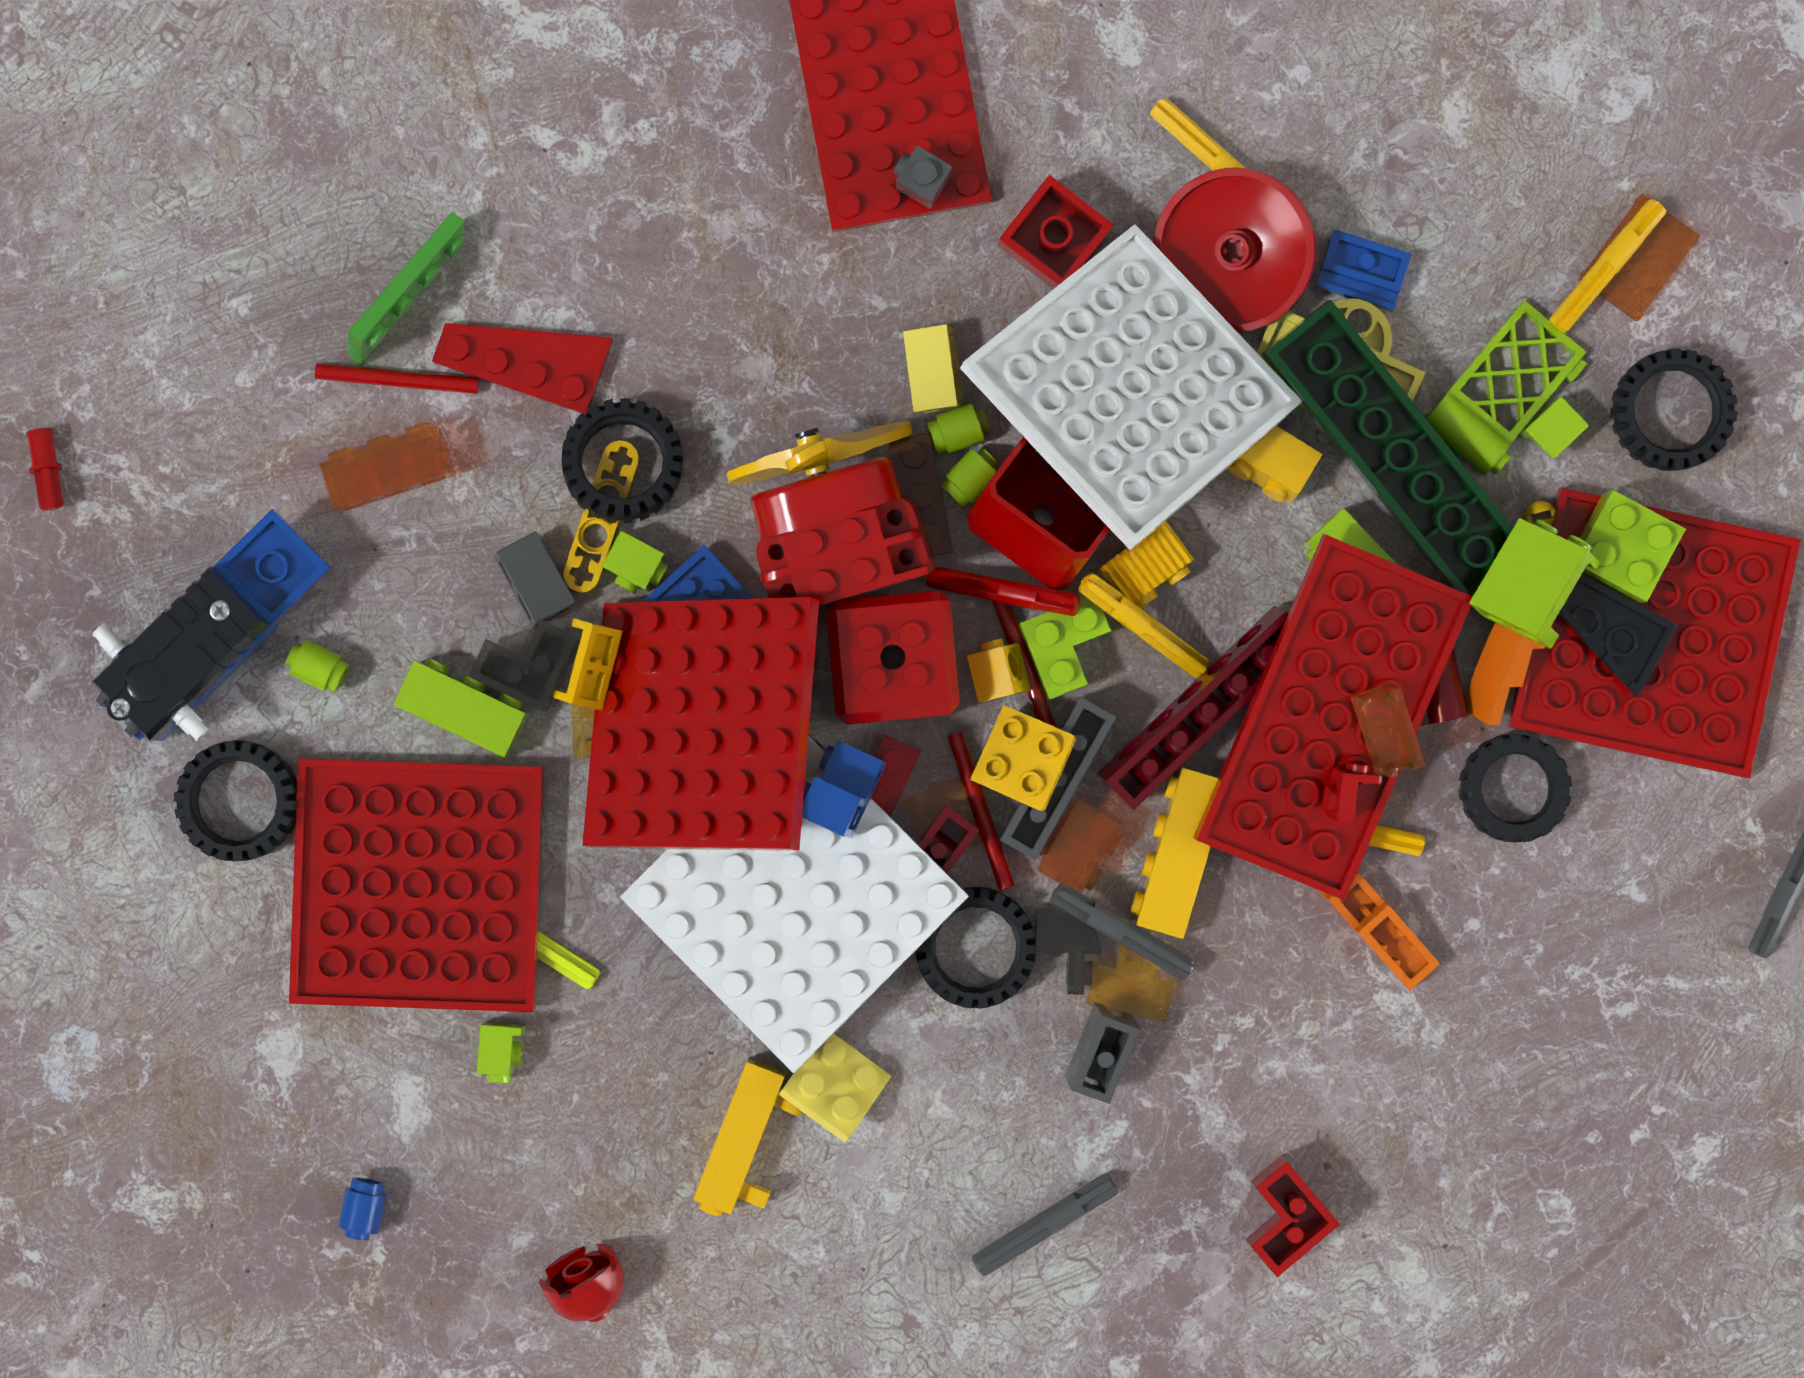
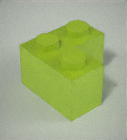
M1086 597L1080 599L1079 610L1075 616L1047 612L1018 624L1047 700L1088 685L1074 646L1111 632L1104 611Z

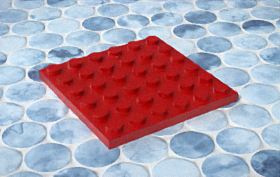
M1559 488L1553 527L1558 530L1557 535L1567 540L1570 535L1580 537L1601 496ZM1644 506L1686 530L1648 601L1638 603L1678 625L1639 697H1634L1566 622L1557 615L1551 628L1559 636L1551 649L1546 647L1545 649L1532 650L1523 687H1516L1508 727L1750 779L1801 539Z
M812 597L604 603L602 625L623 632L602 711L594 709L582 846L591 848L800 850L819 610L818 599Z
M298 758L289 1004L535 1012L544 767Z

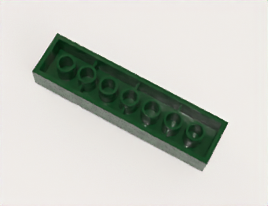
M1332 300L1324 302L1262 354L1285 383L1303 401L1302 404L1446 584L1473 597L1513 527Z

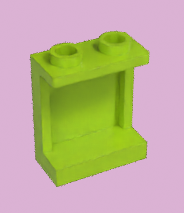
M1519 518L1469 604L1483 617L1551 649L1559 636L1551 628L1554 620L1586 566L1596 570L1600 562L1590 552L1592 546L1579 537L1570 535L1567 540L1558 536V530L1544 521L1537 519L1532 524Z

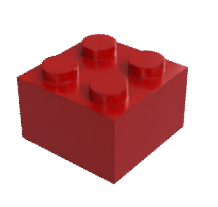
M1049 174L1001 235L997 246L1050 288L1054 289L1091 259L1111 233L1114 224Z

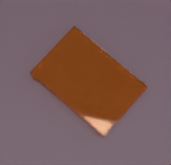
M1641 194L1634 200L1630 210L1588 267L1581 272L1578 280L1581 281L1621 230L1628 225L1643 205L1650 200L1649 198ZM1666 212L1665 216L1645 238L1642 245L1622 269L1615 274L1599 295L1637 322L1644 316L1645 310L1690 249L1697 244L1700 236Z

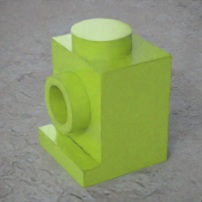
M489 1021L480 1025L476 1074L487 1075L486 1081L511 1083L514 1067H521L523 1056V1042H516L517 1036H522L525 1033L526 1024Z

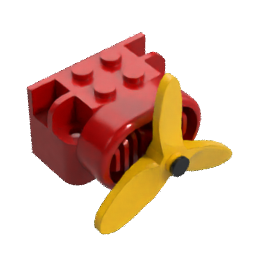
M910 421L889 423L821 439L820 434H816V432H819V429L814 428L794 434L795 438L800 437L799 440H796L797 447L764 456L755 462L737 467L726 473L730 485L752 483L804 470L807 476L811 475L810 478L756 493L750 499L761 538L756 548L757 561L761 571L759 576L761 583L764 582L768 598L812 597L819 600L820 606L927 575L937 568L921 510L914 499L902 494L894 464L890 457L881 456L830 472L826 471L830 469L829 463L862 454L872 448L909 436L913 433Z

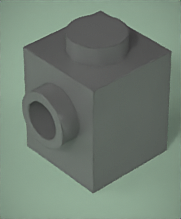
M916 146L911 155L904 152L893 171L898 176L896 179V189L931 210L952 175V166L921 147Z

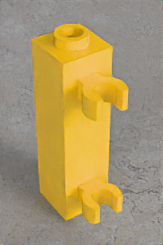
M748 1058L693 1198L694 1201L700 1203V1210L717 1217H722L723 1212L731 1215L737 1198L754 1206L765 1208L771 1190L747 1182L745 1178L773 1106L795 1116H801V1110L779 1095L786 1072Z

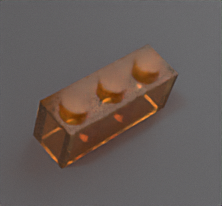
M423 422L406 428L407 435L391 440L390 435H383L368 440V448L353 452L351 447L329 453V460L319 463L334 510L343 513L456 476L442 429L438 426L430 427L429 422Z

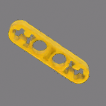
M618 440L610 443L602 454L592 484L593 487L600 491L603 487L611 486L619 491L620 498H629L640 466V456L637 449L627 441ZM622 448L628 449L627 456L632 459L631 465H623L619 474L620 478H627L625 486L612 479H603L605 471L613 475L616 463L610 458L612 453L619 454ZM588 509L583 511L564 567V580L570 589L578 593H588L598 587L605 570L601 566L613 546L621 520H616V523L607 522L604 517L598 519L592 516ZM601 525L606 530L607 540L601 547L592 548L586 544L584 533L588 527ZM579 548L593 555H601L599 563L592 559L590 560L588 571L594 574L592 581H584L582 586L576 585L577 578L572 575L573 569H581L585 560L584 556H577Z

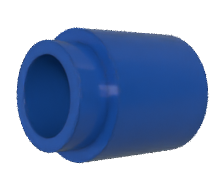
M352 1178L351 1185L345 1189L338 1227L346 1230V1237L356 1240H369L370 1234L379 1233L386 1194L383 1193V1182L368 1178Z

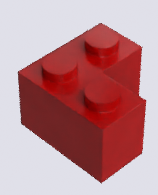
M1282 1155L1250 1181L1276 1213L1246 1238L1252 1249L1277 1278L1340 1225Z

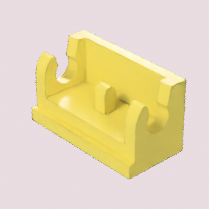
M945 324L903 331L913 411L926 414L953 410L965 406L954 328Z

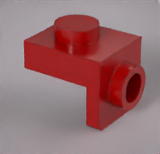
M1346 762V768L1332 767L1331 784L1325 787L1323 793V808L1327 810L1329 818L1336 822L1353 824L1358 783H1382V775L1371 771V764Z

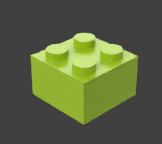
M1614 490L1605 492L1599 499L1579 537L1592 546L1590 552L1600 564L1596 570L1586 566L1583 573L1637 603L1647 602L1686 529Z

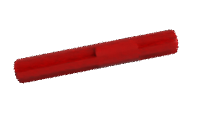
M938 566L926 578L927 586L934 589L999 601V603L1033 610L1075 616L1080 605V597L1074 593Z

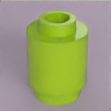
M972 403L936 415V420L927 423L937 454L944 451L951 454L985 442L983 434L990 432L983 409L975 411Z
M971 448L944 476L946 480L940 487L957 505L964 509L969 503L974 504L1000 464L985 449L977 453Z
M306 639L302 645L295 643L285 662L286 665L291 667L289 671L290 676L322 692L330 690L334 693L339 690L350 667L349 663L342 661V655L309 639Z

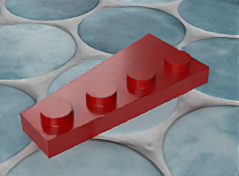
M445 323L432 362L585 415L591 406L613 338Z

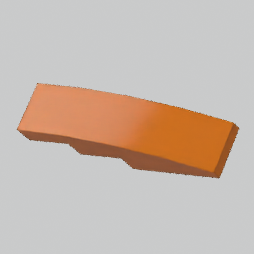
M1495 623L1475 667L1465 698L1468 713L1486 725H1500L1510 687H1523L1532 650L1545 649L1546 647Z
M1358 871L1345 901L1318 890L1409 991L1440 965L1395 911L1382 900Z

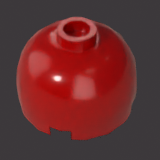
M596 1244L598 1251H592L585 1254L586 1250L583 1246L562 1255L546 1268L545 1272L548 1278L545 1282L540 1278L539 1284L555 1313L565 1319L577 1322H597L608 1316L610 1310L620 1299L624 1288V1273L612 1246Z

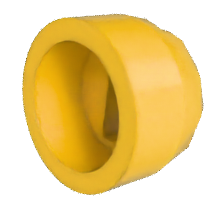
M1535 501L1525 508L1523 520L1534 524L1531 515L1549 511L1551 518L1542 519L1541 521L1553 526L1555 507L1547 501Z

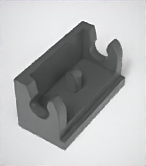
M536 531L496 552L494 559L532 628L563 613L575 604V600Z

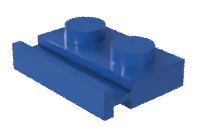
M1334 229L1331 233L1314 287L1349 299L1364 300L1377 308L1392 312L1395 308L1398 293L1400 292L1412 254Z

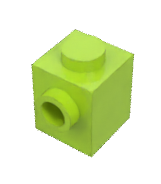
M620 531L601 566L617 575L614 583L636 594L639 587L646 591H649L651 585L658 587L669 568L664 563L667 555L623 531Z

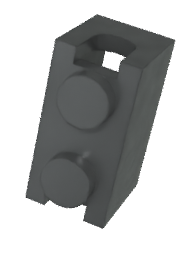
M1097 1002L1094 1003L1065 1074L1072 1091L1110 1104L1140 1031L1133 1015L1123 1012L1122 1016L1118 1017L1108 1012L1104 1005ZM1085 1078L1094 1079V1084L1086 1082Z

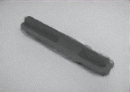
M1804 831L1782 877H1780L1758 928L1748 946L1751 953L1762 958L1770 956L1803 890Z
M1060 883L1054 889L1050 901L1056 907L1180 980H1185L1191 974L1194 968V960L1065 883Z
M1102 1174L972 1256L973 1263L983 1276H987L1117 1195L1116 1185L1108 1174Z

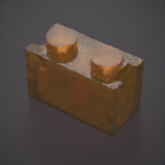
M1076 799L1036 870L1058 883L1069 885L1082 893L1084 888L1091 891L1102 873V869L1097 867L1104 853L1111 856L1123 834L1117 832L1121 824Z

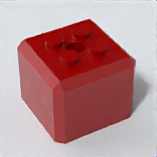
M1024 436L990 479L967 515L969 530L1046 587L1054 590L1067 589L1110 531V528ZM1042 508L1049 511L1053 517V524L1043 525L1039 523L1034 517V510Z
M940 591L843 599L834 601L828 608L826 618L835 715L844 723L854 725L949 716L957 708L960 701L950 600ZM891 645L900 647L905 653L904 664L895 670L884 667L880 659L884 648Z

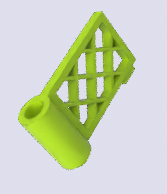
M1524 300L1425 418L1443 441L1481 474L1485 475L1489 470L1497 474L1511 457L1506 451L1514 439L1565 379L1572 383L1587 365L1582 360L1586 351L1565 333L1553 327L1546 317ZM1523 314L1536 324L1537 340L1517 341L1515 323ZM1544 332L1548 334L1551 338L1545 339ZM1508 333L1509 342H1500ZM1559 344L1572 355L1564 366L1548 367L1546 345ZM1538 346L1540 368L1520 369L1517 347ZM1510 348L1512 370L1491 371L1490 353L1494 349ZM1483 363L1484 372L1475 373ZM1549 373H1557L1549 382ZM1541 374L1542 393L1537 397L1523 398L1521 375ZM1513 376L1515 398L1494 400L1492 378ZM1485 378L1487 400L1472 401L1460 390L1469 379ZM1532 403V405L1524 413L1523 404ZM1516 404L1518 422L1510 431L1497 422L1495 406ZM1481 407H1488V413H1486Z

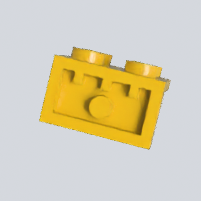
M1003 705L970 780L1039 811H1045L1076 742V737Z

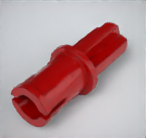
M39 428L27 431L26 435L29 441L32 462L29 473L34 475L39 508L43 511H53L62 508L64 502L59 477L62 464L57 463L52 437L53 430L51 428Z

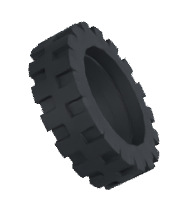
M1521 734L1500 735L1479 745V748L1468 756L1465 761V768L1461 770L1459 781H1461L1459 798L1462 800L1463 811L1467 818L1471 819L1479 831L1491 838L1505 842H1530L1550 833L1552 828L1563 820L1565 816L1563 813L1571 802L1569 793L1570 787H1572L1571 776H1568L1566 770L1568 767L1564 759L1559 757L1554 747L1534 736ZM1510 754L1525 755L1536 761L1545 772L1549 785L1547 800L1541 811L1531 819L1517 823L1507 822L1493 815L1485 805L1481 791L1483 777L1489 766L1500 757Z

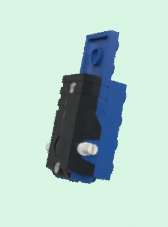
M271 509L214 566H209L197 581L194 580L186 588V592L183 595H179L171 603V607L168 610L165 609L130 644H127L126 640L122 639L114 630L111 631L105 623L93 632L92 636L100 642L99 645L108 653V656L113 658L111 663L91 681L101 691L96 702L101 707L107 708V712L112 719L124 721L127 726L124 731L129 736H135L138 740L146 737L149 741H164L180 726L187 735L190 734L195 741H199L206 735L209 729L202 723L203 720L194 711L279 628L276 623L332 567L276 510Z

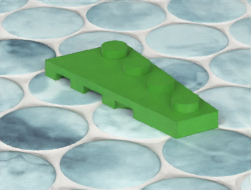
M451 212L348 331V357L360 366L364 364L397 320L407 312L421 289L429 286L440 271L439 266L446 257L452 258L461 249L466 240L463 237L464 220Z

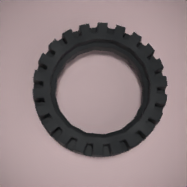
M1663 350L1642 358L1621 377L1617 383V389L1613 392L1611 400L1613 401V407L1610 408V418L1614 419L1612 428L1614 434L1617 433L1620 438L1618 442L1622 448H1626L1630 452L1628 455L1634 460H1640L1643 462L1642 465L1649 468H1657L1662 471H1678L1706 462L1726 445V440L1731 437L1734 430L1732 427L1733 422L1737 420L1738 411H1735L1734 407L1737 404L1736 394H1732L1731 388L1734 386L1731 380L1724 377L1723 373L1725 371L1719 365L1715 366L1711 363V358L1706 355L1700 356L1697 354L1698 352L1692 350ZM1663 371H1681L1695 377L1706 388L1712 402V420L1706 434L1695 445L1685 449L1667 450L1653 444L1641 432L1635 419V400L1640 388L1651 376Z
M621 398L620 402L613 403V399L605 400L602 406L598 407L595 404L588 408V413L585 415L581 413L576 418L574 426H570L567 431L566 440L563 442L562 472L571 496L577 500L578 505L582 509H588L592 516L598 519L604 517L607 522L616 523V520H623L624 524L633 523V519L640 518V521L649 518L652 512L657 514L662 510L664 504L670 502L675 490L678 489L683 470V453L677 431H674L667 417L663 418L661 411L655 407L650 409L645 402L637 400L636 404L630 403V399ZM616 424L635 425L648 432L659 444L663 457L662 471L655 484L644 493L630 498L609 497L596 490L586 478L582 466L583 451L591 437L603 428Z
M236 740L209 746V748L196 754L195 758L187 763L184 767L183 775L178 778V790L174 792V801L177 803V809L174 810L176 818H179L181 823L179 827L183 834L189 837L188 841L194 847H198L201 849V852L216 859L237 862L262 857L280 846L295 826L297 803L296 777L292 775L290 766L280 758V755L258 743ZM237 760L252 763L263 770L273 783L277 798L275 814L267 828L254 838L243 841L223 839L211 831L201 817L198 804L200 788L208 774L223 763Z
M967 887L962 889L969 897L955 912L970 907L987 908L1004 918L1012 928L1016 940L1015 959L1009 971L996 983L981 988L965 987L951 980L940 968L935 953L936 937L942 925L915 951L916 960L924 980L941 998L964 1008H988L1005 1002L1024 986L1035 963L1036 937L1028 916L1013 899L990 888Z

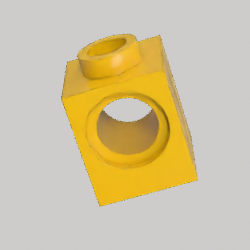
M1003 638L981 643L979 644L981 652L967 655L978 703L1031 690L1019 643L1005 646Z

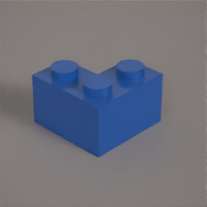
M839 740L835 747L828 745L818 767L824 770L821 777H815L812 783L805 782L802 817L843 837L852 838L887 762Z

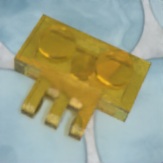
M1121 944L1115 968L1094 964L1086 1004L1093 1006L1097 1002L1104 1005L1106 1009L1163 1022L1167 1021L1175 982L1157 978L1158 966L1150 961L1149 963L1142 962L1143 957L1134 953L1133 960L1127 959L1129 949Z

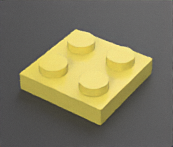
M833 1034L792 1074L779 1095L845 1143L892 1076L837 1035Z

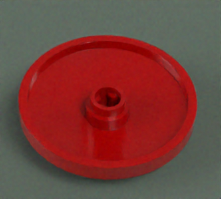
M1224 168L1213 170L1186 183L1173 195L1159 217L1153 238V244L1238 333L1265 327L1287 314L1304 295L1313 276L1316 264V235L1312 220L1304 204L1283 182L1269 174L1253 169Z

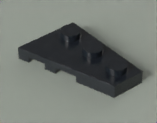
M1584 573L1580 576L1558 614L1634 697H1639L1678 626Z

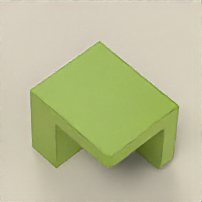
M1560 396L1550 402L1519 434L1524 439L1531 437L1553 459L1567 448L1589 425Z

